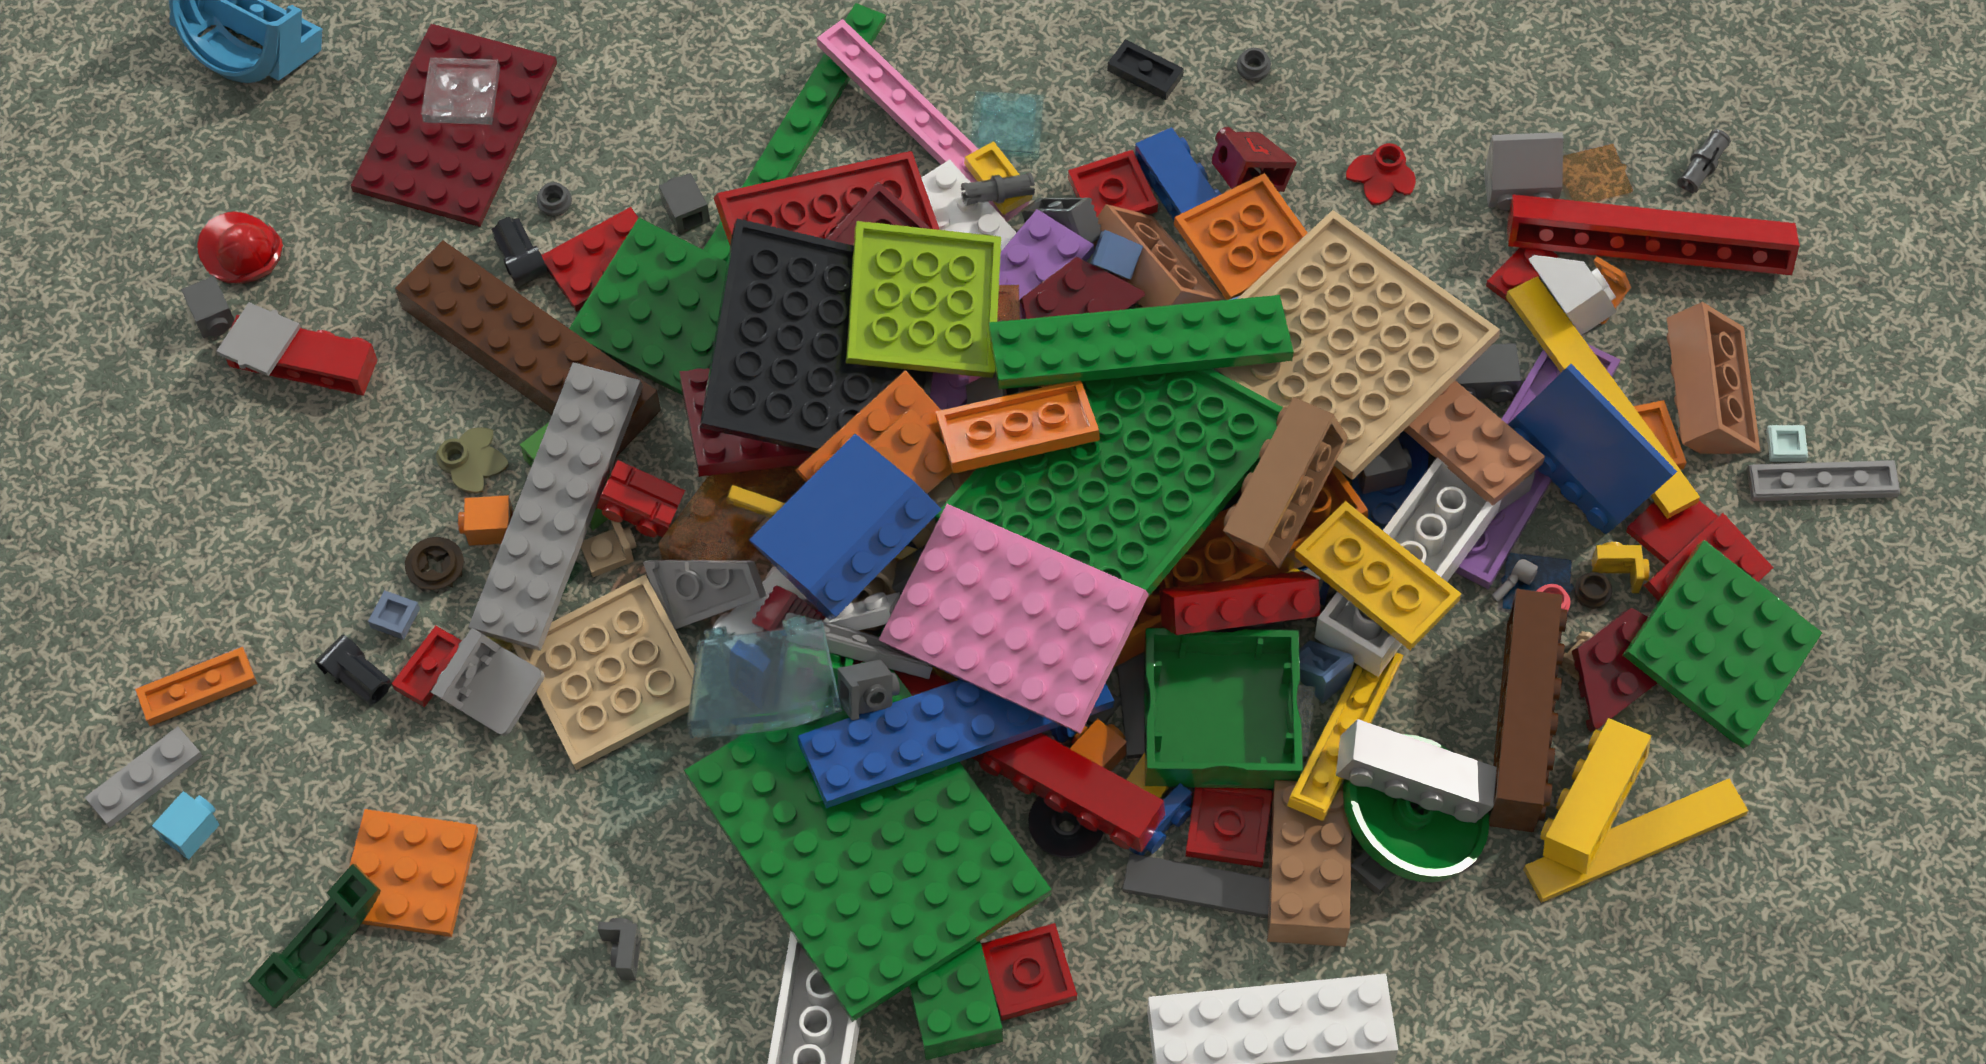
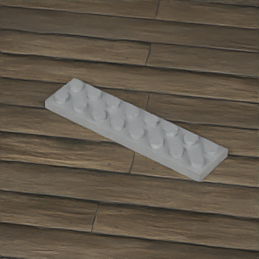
M572 363L468 626L470 630L473 628L485 636L541 651L643 388L640 380Z

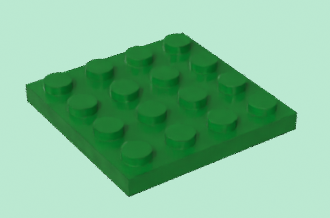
M638 218L569 329L617 363L683 395L679 371L710 368L727 262Z
M1703 540L1696 546L1622 656L1729 740L1744 749L1750 745L1822 632L1707 541Z

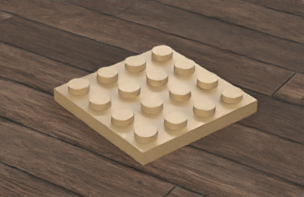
M646 574L553 621L541 651L512 643L518 657L544 672V680L536 692L576 770L712 700Z

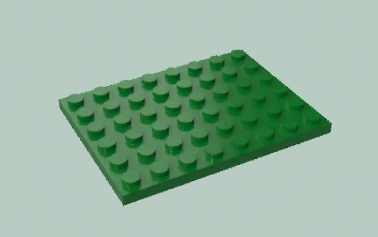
M1213 369L1081 381L1099 428V441L977 468L941 507L942 510L935 516V523L937 524L946 504H949L1146 590L1149 593V597L1239 491L1246 476L1250 472L1254 473L1260 461L1259 453L1261 447L1267 439L1272 438L1276 431V421L1283 408Z
M889 669L891 673H895L893 669ZM898 676L900 692L899 695L892 696V703L912 696ZM825 684L686 768L684 772L850 1020L854 1022L1051 896L1052 889L960 762L826 808L798 744V735L850 718L838 703V685L829 686Z

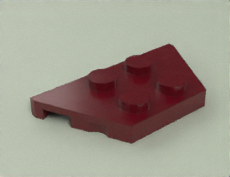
M1076 256L1019 300L1022 318L1030 319L1125 310L1146 294L1141 289Z
M1634 608L1625 610L1572 650L1574 666L1579 674L1578 686L1580 696L1586 699L1589 714L1586 726L1590 732L1600 728L1607 722L1608 718H1613L1657 684L1656 681L1622 656L1648 618Z

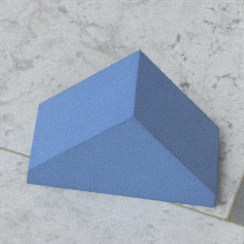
M1104 230L1099 236L1090 264L1108 273L1131 280L1143 246Z
M1311 640L1299 649L1300 681L1321 703H1324L1348 683L1354 664L1351 654Z

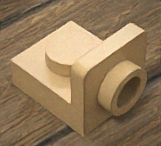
M611 520L612 530L583 540L581 551L592 577L634 562L631 549L636 548L637 545L630 527L623 529L620 522Z

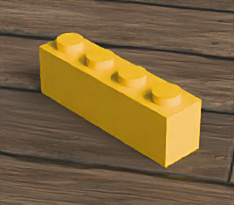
M1608 718L1602 731L1597 729L1594 731L1588 744L1587 750L1590 753L1587 759L1580 758L1572 775L1574 783L1571 789H1563L1556 805V809L1559 811L1555 819L1548 818L1541 831L1540 839L1544 840V857L1587 874L1648 757L1651 735Z

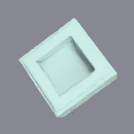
M1804 425L1767 426L1766 434L1770 462L1807 461L1808 451Z

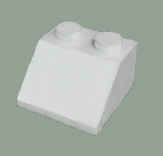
M1538 255L1529 258L1544 284L1581 335L1617 312L1611 302L1616 296L1598 268L1591 272L1584 261Z

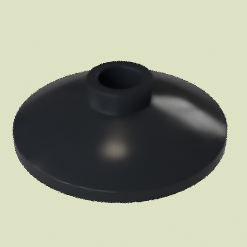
M1040 796L1034 801L1029 812L1028 825L1032 839L1044 852L1058 858H1076L1087 854L1097 846L1104 832L1098 828L1096 831L1085 828L1077 821L1076 816L1065 810L1063 813L1053 810L1044 802V798ZM1063 821H1070L1073 823L1074 828L1071 831H1063L1059 826Z

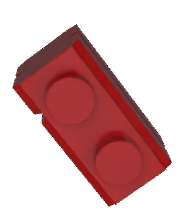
M617 460L596 508L603 510L602 514L609 520L614 522L625 520L636 525V529L645 536L654 538L658 535L664 538L686 490Z

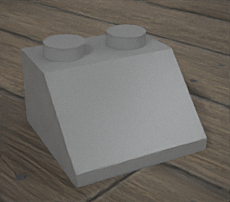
M1563 132L1492 135L1484 169L1488 208L1498 207L1501 210H1510L1512 194L1560 198L1563 184Z

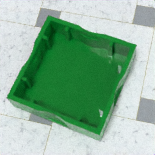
M1146 628L1144 643L1145 786L1177 787L1181 783L1185 787L1273 789L1275 780H1299L1303 772L1302 724L1297 706V692L1300 682L1299 630L1244 629L1224 633L1204 631L1175 635L1166 628Z

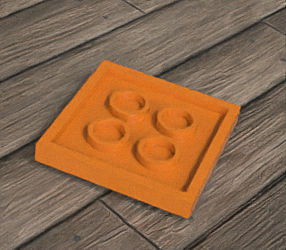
M1265 173L1174 218V226L1226 300L1241 296L1308 233Z
M364 809L350 866L356 864L381 892L361 924L452 937L478 833L477 825Z

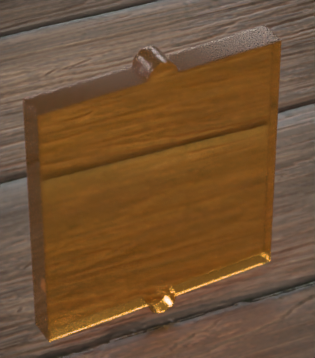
M1614 144L1563 156V185L1567 186L1572 200L1593 202L1633 192L1625 172L1627 166L1621 163Z

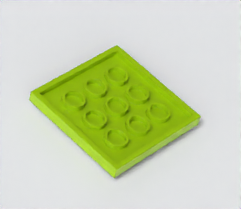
M857 221L854 233L846 363L993 378L995 365L989 336V322H997L1001 236Z

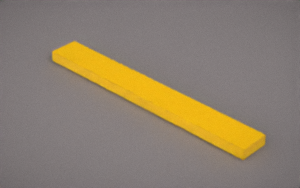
M1537 276L1507 291V300L1560 373L1572 364L1677 470L1666 483L1651 495V498L1665 517L1668 519L1697 504L1700 499L1698 493Z

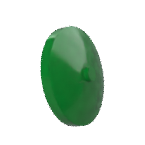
M1402 734L1417 739L1419 741L1448 750L1444 746L1430 739L1416 735ZM1344 780L1343 803L1349 826L1364 850L1390 872L1417 882L1445 881L1463 872L1483 851L1489 833V812L1476 823L1463 822L1456 819L1455 816L1441 811L1428 810L1421 807L1420 804L1402 798H1392L1386 795L1385 792L1367 786H1357L1352 784L1350 780Z

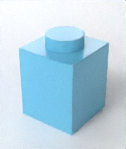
M183 791L155 821L152 827L161 840L189 860L217 829L219 823L213 815L216 809L211 803L200 795L194 799Z

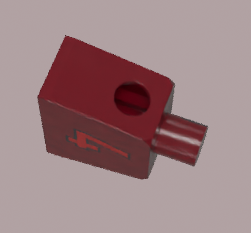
M1224 127L1218 131L1215 137L1217 146L1212 156V164L1231 189L1265 173L1278 192L1285 191L1297 164L1291 156L1261 133L1235 132L1231 127Z

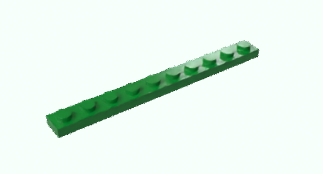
M855 3L845 22L871 46L886 22V15ZM825 53L741 188L791 177L851 79ZM720 221L703 250L728 262L730 245Z

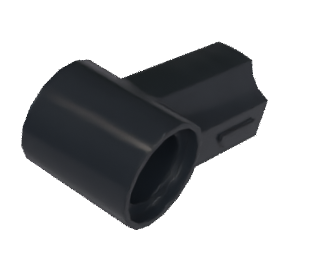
M506 217L499 220L497 225L491 230L497 246L504 257L503 261L509 275H512L515 288L548 275L542 255L538 247L532 245L520 219Z
M341 635L315 660V664L324 674L330 673L336 679L334 681L336 684L342 683L369 707L378 703L388 693L392 685L391 680L370 663L360 648L345 635Z

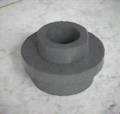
M1260 48L1245 50L1237 60V71L1247 80H1261L1271 70L1270 58ZM1255 63L1259 67H1251L1249 64Z
M557 182L545 184L537 195L539 210L548 216L561 215L572 204L570 191ZM552 198L560 199L559 201L554 203L549 202V200Z

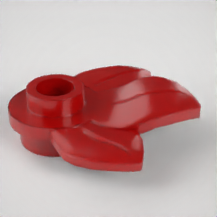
M1392 143L1379 146L1372 155L1358 156L1352 161L1346 171L1347 180L1364 183L1365 196L1372 205H1380L1387 202L1395 191L1404 195H1411L1416 184L1414 172L1406 166L1404 152L1399 146ZM1391 159L1394 163L1388 164L1383 162V160Z

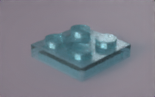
M975 91L971 142L980 149L994 141L1005 156L1039 158L1044 95Z

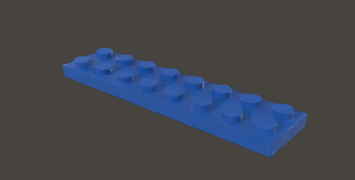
M960 679L893 702L889 708L859 714V719L851 720L847 718L798 735V744L826 808L1062 725ZM1106 683L1090 715L1113 708L1114 699Z

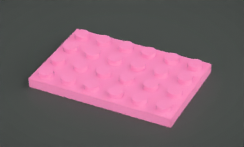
M946 504L879 641L1081 734L1149 593L1138 586Z

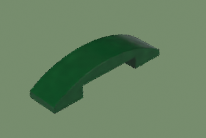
M352 864L328 890L327 894L331 898L281 953L273 952L248 982L273 1008L280 1006L341 950L364 921L381 890L356 864Z

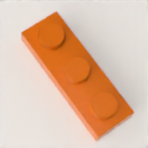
M240 647L135 690L145 719L149 726H152L258 683L244 648Z

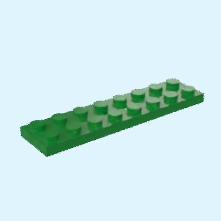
M1280 295L989 322V336L998 389L1287 362L1293 360L1294 353Z

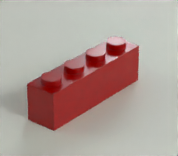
M236 315L235 320H234V322H233V324H232V327H233V325L235 324V322L237 321V319L239 318L240 315ZM300 328L269 376L364 396L378 359L372 343L362 338L352 337L349 339L335 336L326 330H318L316 332ZM226 359L229 367L241 369L238 363ZM247 367L244 368V369H241V370H246V371H250V372L259 373V372L254 371V370H252V369H250V368H247Z
M1304 571L1160 589L1162 627L1175 635L1317 617L1320 615L1319 579Z

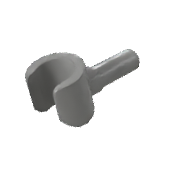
M1525 559L1519 560L1507 581L1491 595L1492 599L1495 602L1500 601L1516 585L1518 580L1530 585L1537 574L1538 566Z

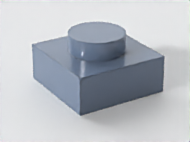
M384 590L368 620L370 628L404 640L420 610L419 604L416 601Z

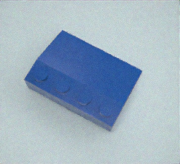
M1572 364L1564 369L1508 423L1513 430L1545 456L1544 462L1538 468V471L1548 476L1560 488L1562 495L1568 501L1575 503L1586 515L1589 523L1595 528L1600 529L1605 535L1620 524L1677 472Z
M854 434L749 541L831 621L859 595L942 509L911 478L857 434Z

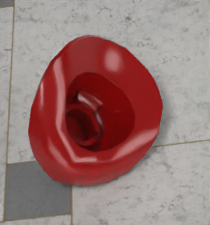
M233 211L220 214L208 221L199 235L197 248L200 261L210 275L226 283H249L271 274L280 261L283 243L281 237L270 225L268 227L262 220L252 215Z

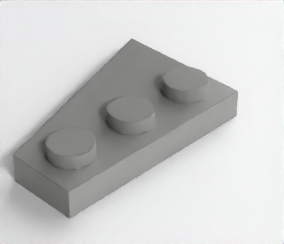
M648 560L643 562L649 581L675 630L767 596L755 561Z

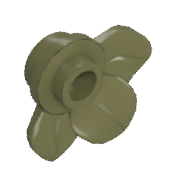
M482 427L471 428L459 439H448L440 445L436 453L438 466L444 472L451 474L454 485L460 490L474 494L482 493L484 490V478L497 475L508 467L509 462L506 457L498 450L490 447L494 436L492 429ZM452 454L461 455L459 459L449 461V457Z

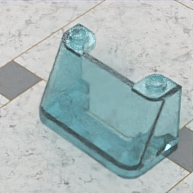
M798 616L782 620L783 627L776 630L736 635L735 632H727L726 626L705 630V638L698 640L687 718L690 738L781 730L842 711L823 621L806 622L805 616Z

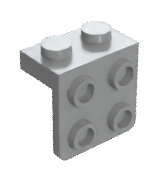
M471 628L467 636L460 642L457 652L446 669L439 675L431 693L498 734L507 736L543 682L545 675L539 668Z

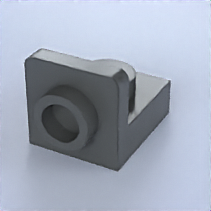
M612 918L609 922H599L598 932L602 941L619 942V944L613 943L611 967L616 968L620 980L636 981L642 938L638 925L624 918Z

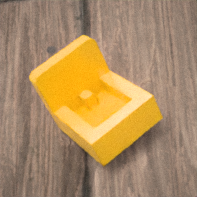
M1607 542L1603 545H1596L1591 560L1592 572L1630 573L1631 592L1639 593L1643 582L1649 580L1650 573L1649 560L1643 559L1642 545H1623L1619 542Z

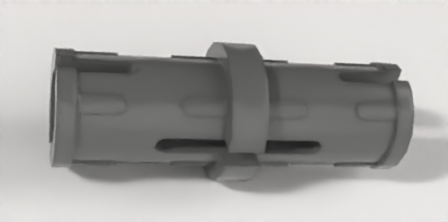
M1718 129L1710 132L1703 146L1695 150L1691 155V163L1677 181L1679 187L1692 194L1698 192L1709 173L1712 174L1716 170L1718 159L1730 145L1731 139L1728 134Z
M1029 172L1003 178L1000 175H993L990 180L965 182L961 184V190H965V192L961 193L964 205L968 206L987 201L1004 203L1006 198L1031 196L1035 193V188H1030V186H1035L1034 178Z

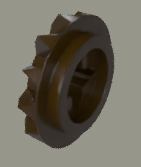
M430 537L421 540L410 549L405 560V571L411 584H415L422 591L427 589L438 593L441 588L453 587L454 581L458 577H462L465 560L461 549L455 542L444 537ZM428 555L436 562L444 560L441 563L442 573L436 572L434 569L427 571L430 568Z

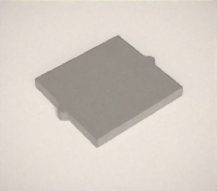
M249 302L216 352L219 356L238 363L241 369L247 367L269 376L301 326L299 323L279 315L277 310L269 311Z

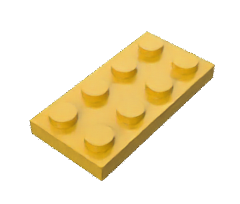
M1346 501L1295 550V558L1409 650L1461 598V593Z

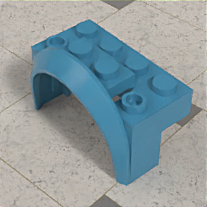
M169 0L170 25L176 28L184 45L202 64L229 80L241 83H254L270 76L279 81L321 51L322 28L302 18V10L293 5L288 6L285 10L267 0ZM211 25H216L215 28L207 32L202 37H199V35L204 33L205 29H207ZM225 27H229L235 33L244 35L260 43V45L263 46V49L256 48L242 42L241 40L233 36Z

